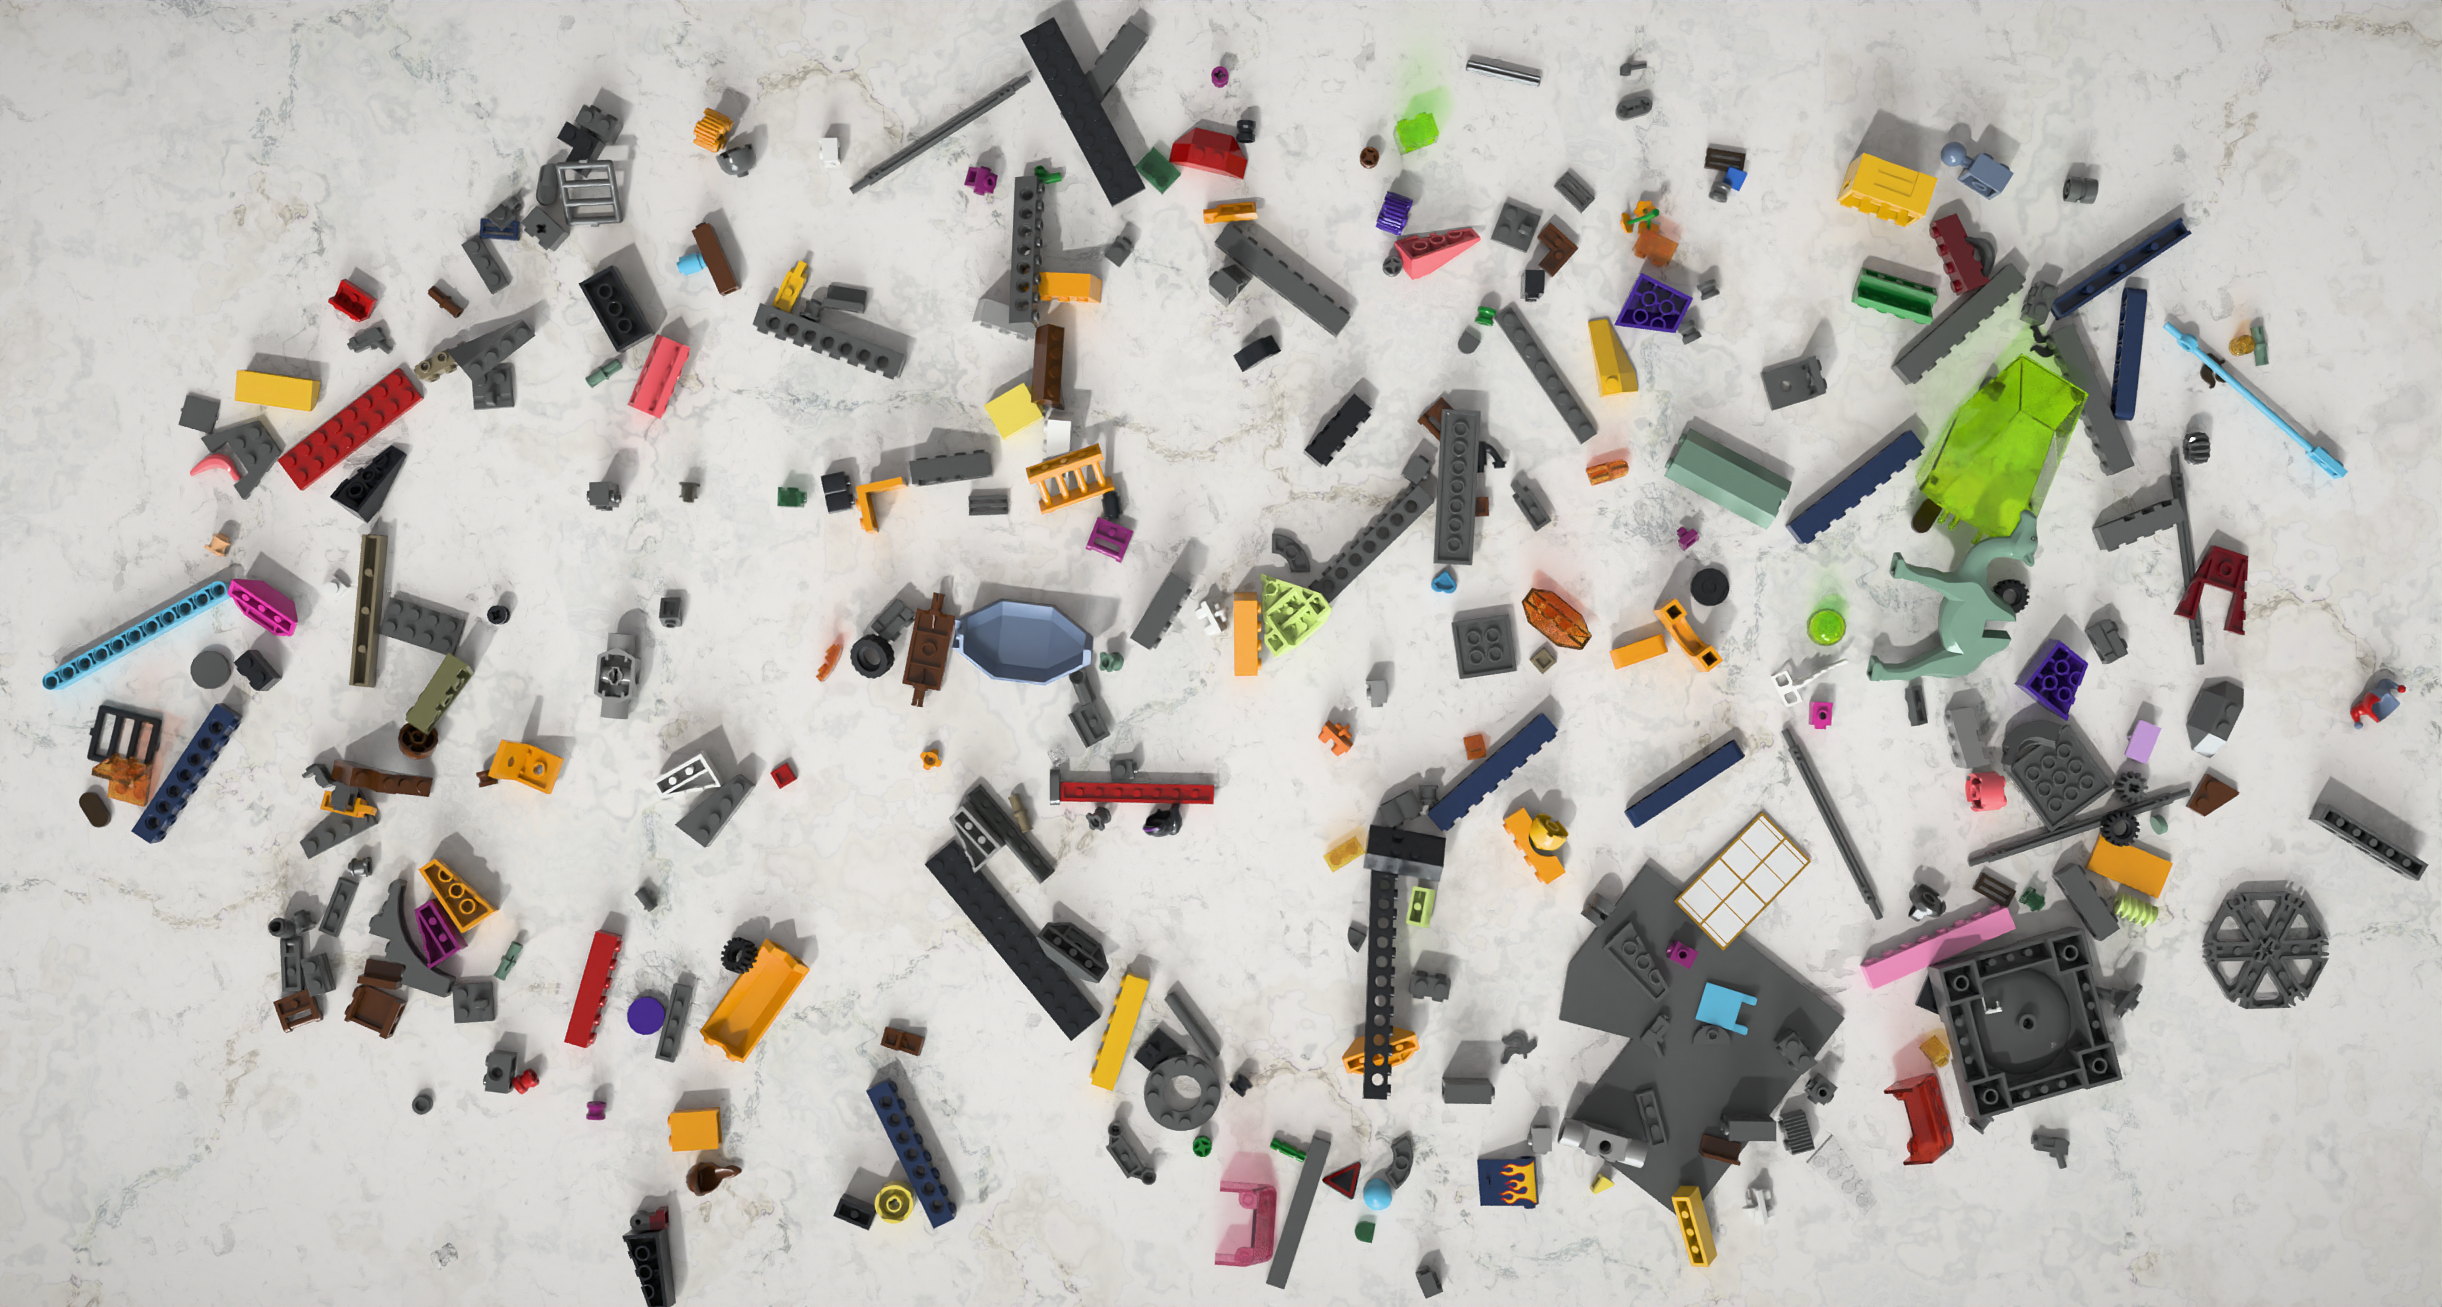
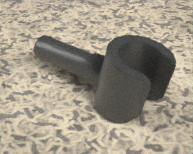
M1625 63L1620 67V76H1631V70L1647 68V64L1632 65Z

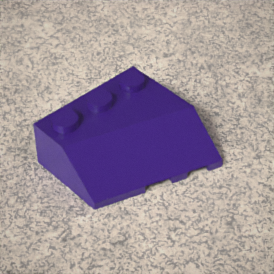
M1639 273L1614 325L1676 333L1693 298L1643 273Z
M2050 638L2015 682V685L2042 707L2067 721L2070 707L2075 702V694L2078 686L2082 683L2088 663L2060 640Z

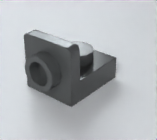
M1117 236L1115 238L1116 241L1104 255L1119 268L1134 251L1131 246L1133 243L1125 236L1122 238Z
M680 597L661 598L659 620L664 627L675 628L682 626L680 619L682 600Z
M1132 759L1109 762L1112 781L1133 779L1135 774H1138L1137 763H1133Z
M314 763L305 769L307 772L302 774L303 778H310L315 775L316 783L322 788L333 786V781L336 782L331 778L332 775L325 764L317 765Z

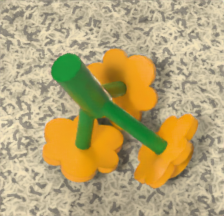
M1641 200L1637 203V208L1634 209V214L1637 215L1635 219H1630L1628 213L1623 212L1621 214L1620 224L1626 233H1632L1634 223L1641 221L1642 223L1638 225V235H1642L1645 240L1657 237L1659 226L1653 224L1651 219L1657 217L1660 212L1652 205L1650 200L1646 202Z

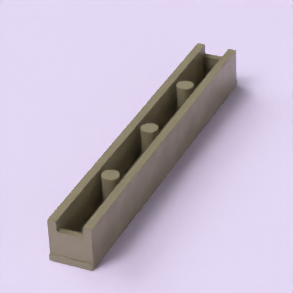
M362 534L349 685L375 688L388 536Z

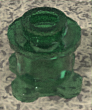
M2029 887L2020 897L2019 902L2028 905L2032 912L2040 911L2045 905V897L2037 894L2035 888Z

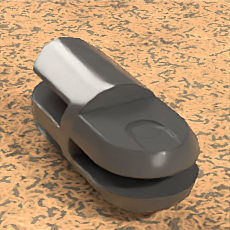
M554 163L543 165L540 168L536 199L543 206L551 205L556 197L558 177L556 164Z

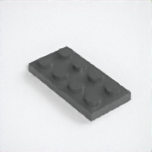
M390 597L379 634L444 655L450 653L454 656L465 620Z

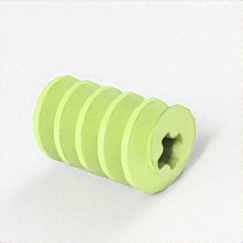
M2121 891L2117 894L2113 903L2114 915L2120 912L2121 918L2127 915L2128 921H2132L2134 918V923L2139 924L2141 922L2142 927H2146L2148 923L2153 924L2158 917L2159 909L2157 906H2152L2150 903H2145L2136 897H2130V895L2123 894Z

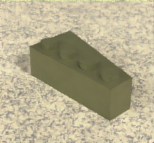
M448 653L424 691L419 695L415 705L406 713L407 717L405 720L418 730L429 735L474 675L469 665Z

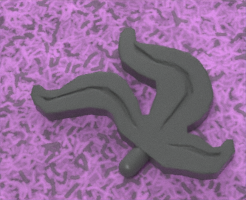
M1517 1032L1511 1034L1507 1039L1502 1038L1501 1040L1504 1044L1517 1043L1520 1048L1508 1047L1505 1050L1504 1059L1500 1062L1507 1064L1513 1054H1523V1058L1527 1059V1053H1530L1537 1047L1536 1040L1533 1039L1532 1043L1527 1044L1525 1035Z

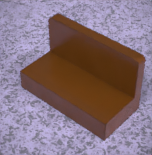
M369 958L366 960L364 974L358 976L357 983L391 990L399 989L402 986L401 972L405 965Z
M1703 1133L1698 1152L1703 1157L1740 1166L1741 1162L1738 1158L1742 1144Z

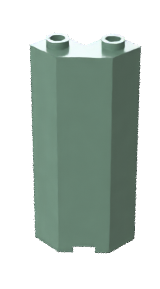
M1689 428L1686 434L1682 433L1677 442L1680 444L1677 453L1673 458L1670 457L1665 464L1667 470L1664 476L1767 530L1776 518L1782 501L1789 494L1792 482Z

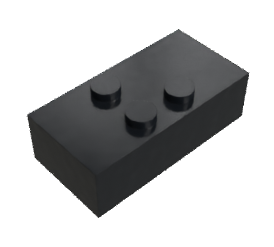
M611 265L579 283L580 288L617 352L623 353L655 335L616 266Z
M1370 824L1366 839L1363 868L1439 882L1444 867L1446 838Z

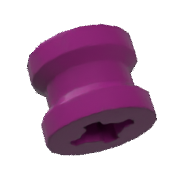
M587 1102L588 1113L586 1114V1119H606V1114L604 1113L606 1102Z

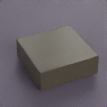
M1545 647L1530 659L1541 674H1544L1557 662Z

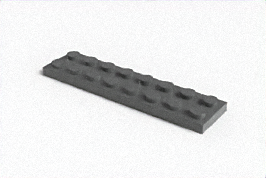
M1441 410L1433 564L1472 566L1481 411Z

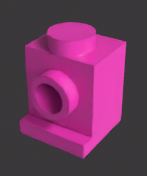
M1809 702V725H1814V729H1826V726H1831L1833 703ZM1821 712L1824 713V719H1820L1819 714Z

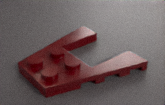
M2210 546L2173 615L2195 620L2204 584L2233 593L2223 630L2237 635H2245L2243 620H2246L2244 599L2247 598V592L2244 590L2248 575V556L2218 546Z

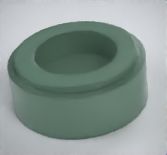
M2155 815L2150 818L2151 827L2156 834L2161 835L2168 831L2167 822L2161 815Z

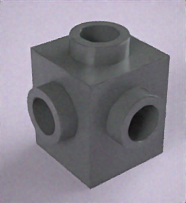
M1817 1073L1814 1078L1808 1080L1804 1091L1809 1094L1807 1098L1817 1105L1819 1102L1824 1106L1826 1103L1831 1102L1834 1092L1838 1087L1823 1075Z

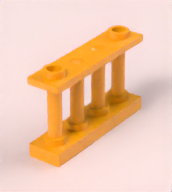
M1099 443L1026 468L1030 484L1037 483L1043 500L1038 501L1042 514L1051 513L1065 506L1115 490L1111 476L1105 478L1099 461L1104 460ZM1092 464L1098 481L1086 484L1081 467ZM1073 470L1079 487L1068 490L1062 474ZM1055 476L1061 493L1050 497L1044 480Z

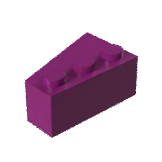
M438 898L429 900L414 910L419 932L422 934L423 949L427 955L428 969L439 965L468 947Z

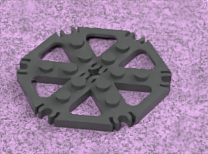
M2283 891L2236 894L2237 903L2233 904L2232 900L2229 899L2226 900L2227 903H2223L2203 940L2204 943L2211 942L2210 945H2202V948L2210 950V953L2202 955V958L2211 959L2210 961L2203 962L2226 999L2235 1003L2236 999L2240 998L2238 1006L2242 1008H2291L2289 1004L2296 1006L2294 998L2297 996L2301 1001H2304L2305 997L2308 998L2329 959L2326 957L2321 958V956L2329 955L2328 952H2322L2321 950L2322 946L2329 945V943L2320 941L2328 939L2305 901H2302L2301 898H2296L2293 903L2291 902L2293 896L2291 893ZM2255 900H2274L2276 903V908L2265 928L2250 905ZM2300 914L2312 932L2311 937L2308 939H2285L2297 915ZM2231 916L2235 920L2247 941H2219L2217 939V933L2226 917ZM2262 947H2267L2269 953H2264ZM2310 959L2312 961V967L2304 982L2298 983L2285 960ZM2225 961H2247L2236 982L2233 985H2228L2218 970V963ZM2267 972L2277 988L2279 996L2271 1000H2256L2253 996Z

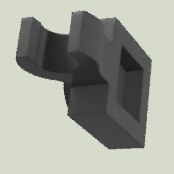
M513 196L508 200L506 206L501 203L487 217L502 231L516 219L514 213L519 211L522 205Z

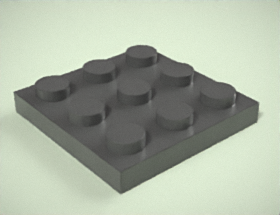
M1509 614L1451 622L1459 679L1517 671Z

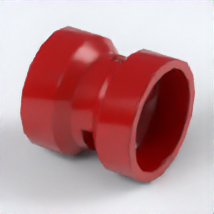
M531 1068L525 1070L522 1075L512 1078V1083L520 1094H524L530 1087L534 1088L540 1083L537 1074Z

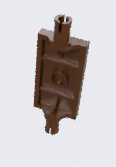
M933 592L931 608L928 610L917 608L902 681V684L911 685L914 688L912 706L923 707L925 692L928 689L941 691L955 616L943 614L942 607L945 594Z

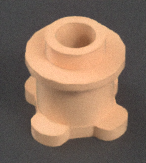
M220 532L213 534L214 538L210 544H205L204 547L217 556L225 557L226 553L224 551L228 545H231L230 538Z

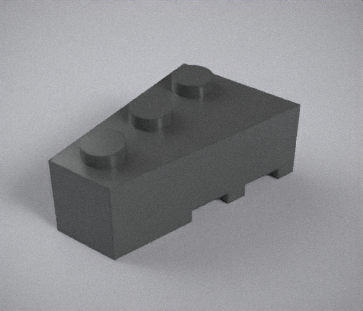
M1233 264L1221 269L1219 272L1215 271L1208 279L1209 293L1227 308L1252 279L1238 266Z

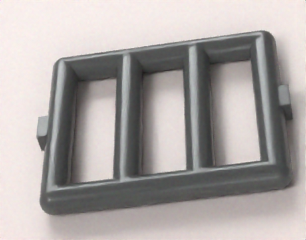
M580 158L579 161L556 163V172L567 225L599 227V224L621 223L623 221L612 160L588 161V158ZM589 168H606L608 179L566 181L564 171ZM610 187L611 197L569 199L568 188ZM613 205L615 215L573 218L571 207Z

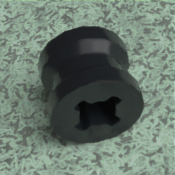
M492 606L487 612L488 620L495 625L505 624L511 617L509 609L505 606Z
M1241 1073L1237 1075L1235 1081H1231L1229 1084L1241 1097H1244L1246 1091L1253 1087V1084Z

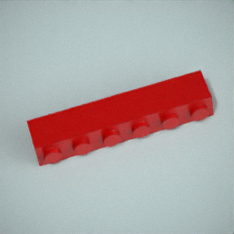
M602 929L595 931L565 1036V1043L582 1048H588L591 1044L595 1043L597 1033H595L596 1026H599L602 1020L600 1012L607 1002L606 991L610 989L613 978H610L612 970L615 971L618 964L616 956L623 946V941H621L622 935Z

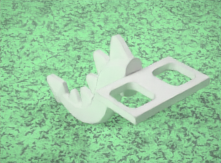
M1848 659L1828 664L1794 681L1788 670L1771 676V679L1787 708L1803 701L1798 688L1826 671L1847 663ZM1785 674L1789 684L1780 686L1776 677ZM1794 691L1798 701L1789 703L1785 694Z

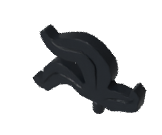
M2031 326L2030 329L2033 331L2034 340L2037 343H2046L2047 336L2043 337L2037 326ZM2038 345L2030 348V352L2035 351L2044 358L2054 355L2053 349L2050 350L2047 345L2044 348Z

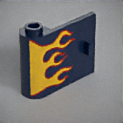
M1520 1156L1516 1159L1477 1160L1480 1206H1524L1525 1209L1536 1208L1535 1205L1539 1204L1535 1156Z

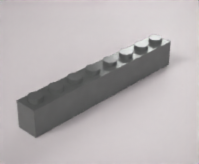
M1228 224L1214 242L1215 246L1336 338L1351 318L1349 312L1342 306L1338 308L1334 305V300L1328 295L1322 296L1318 293L1319 289L1312 283L1309 285L1303 281L1304 277L1298 272L1292 273L1288 270L1289 266L1285 262L1275 260L1272 257L1273 254L1268 249L1264 248L1262 250L1258 247V242L1252 237L1246 238L1242 235L1243 231L1239 227Z
M2012 263L2005 265L1990 279V283L1977 290L1892 366L1891 369L1905 385L1910 383L1916 384L1923 378L1921 374L1925 370L1929 372L1937 365L1935 361L1940 357L1942 359L1952 352L1950 348L1954 344L1958 346L1966 339L1965 335L1969 331L1972 333L1980 327L1979 322L1982 319L1987 320L1995 313L1993 310L1997 306L2002 307L2009 301L2007 297L2011 293L2014 295L2024 287L2022 284L2026 281V278Z
M2074 324L2046 335L2048 338L2046 339L2047 346L2050 350L2053 349L2054 362L2057 367H2060L2062 380L2070 390V399L2076 404L2078 409L2077 415L2080 420H2083L2085 434L2092 441V450L2099 457L2102 472L2109 476L2135 466Z

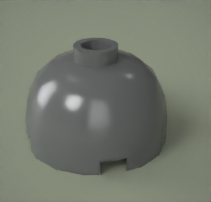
M746 144L745 148L742 149L736 147L721 153L720 156H715L720 168L726 174L737 175L738 178L748 175V170L753 168L756 162V155L752 144Z

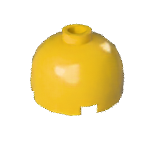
M1538 813L1531 824L1529 834L1533 845L1540 850L1558 849L1567 840L1568 831L1559 821L1554 823L1550 820L1551 816L1544 813Z

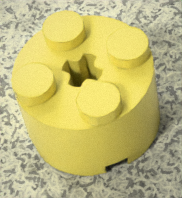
M893 1180L886 1183L875 1199L876 1212L882 1220L891 1224H897L907 1219L916 1205V1194L913 1186L901 1180ZM893 1199H897L898 1205H895Z

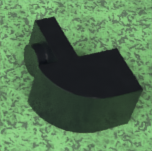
M1269 335L1254 341L1233 356L1242 372H1245L1262 361L1278 354L1281 350L1273 336Z

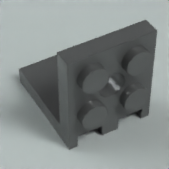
M1816 356L1760 374L1771 411L1807 401L1826 393L1827 383L1825 378L1821 376L1822 366L1819 359H1816ZM1784 381L1790 385L1788 392H1783L1780 388L1781 383Z

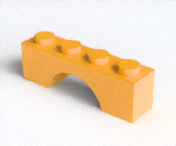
M1521 806L1503 818L1505 823L1502 826L1508 835L1512 833L1515 838L1513 843L1518 850L1522 849L1526 856L1523 858L1529 866H1534L1536 869L1534 874L1540 883L1544 881L1545 884H1549L1566 872L1555 855H1540L1532 849L1529 843V833L1533 821L1524 807Z

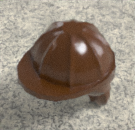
M699 1162L692 1166L686 1175L687 1187L696 1196H704L718 1188L723 1179L733 1178L740 1174L742 1169L735 1165L720 1167L713 1162Z

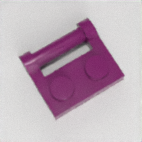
M1098 517L1085 549L1097 551L1121 563L1134 531ZM1096 537L1120 546V551L1117 552L1095 543Z

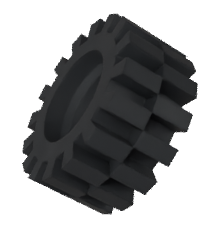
M2015 579L1999 581L1998 585L1993 587L1994 592L2003 599V594L2006 590H2014L2017 598L2010 605L2015 613L2024 610V606L2029 603L2027 599H2030V595H2027L2029 590L2025 589L2026 585L2024 583L2021 584V581Z
M2114 810V813L2110 811L2108 812V817L2104 815L2105 821L2100 822L2103 827H2100V831L2103 832L2101 835L2107 842L2119 847H2123V845L2129 846L2128 842H2135L2133 838H2138L2136 832H2140V829L2137 828L2140 825L2136 821V817L2123 810ZM2119 821H2123L2126 824V830L2122 835H2116L2113 831L2115 824Z
M734 937L732 941H727L728 946L724 945L723 947L725 952H721L724 957H721L722 965L729 971L744 974V972H749V968L752 969L754 967L752 963L757 961L754 958L758 957V953H755L758 950L757 947H754L755 944L752 941L741 937ZM742 949V956L739 959V961H737V955L739 951Z

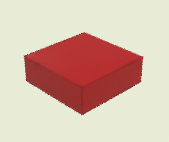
M788 763L770 772L779 789L797 779Z

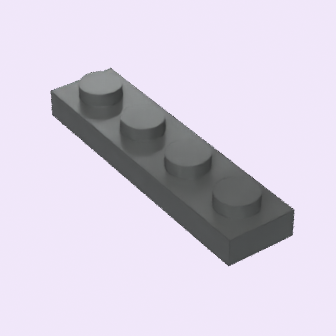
M678 983L673 984L655 1055L656 1059L675 1062L694 987Z

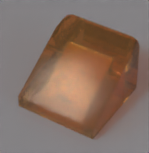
M1482 734L1463 738L1467 760L1486 757V748Z

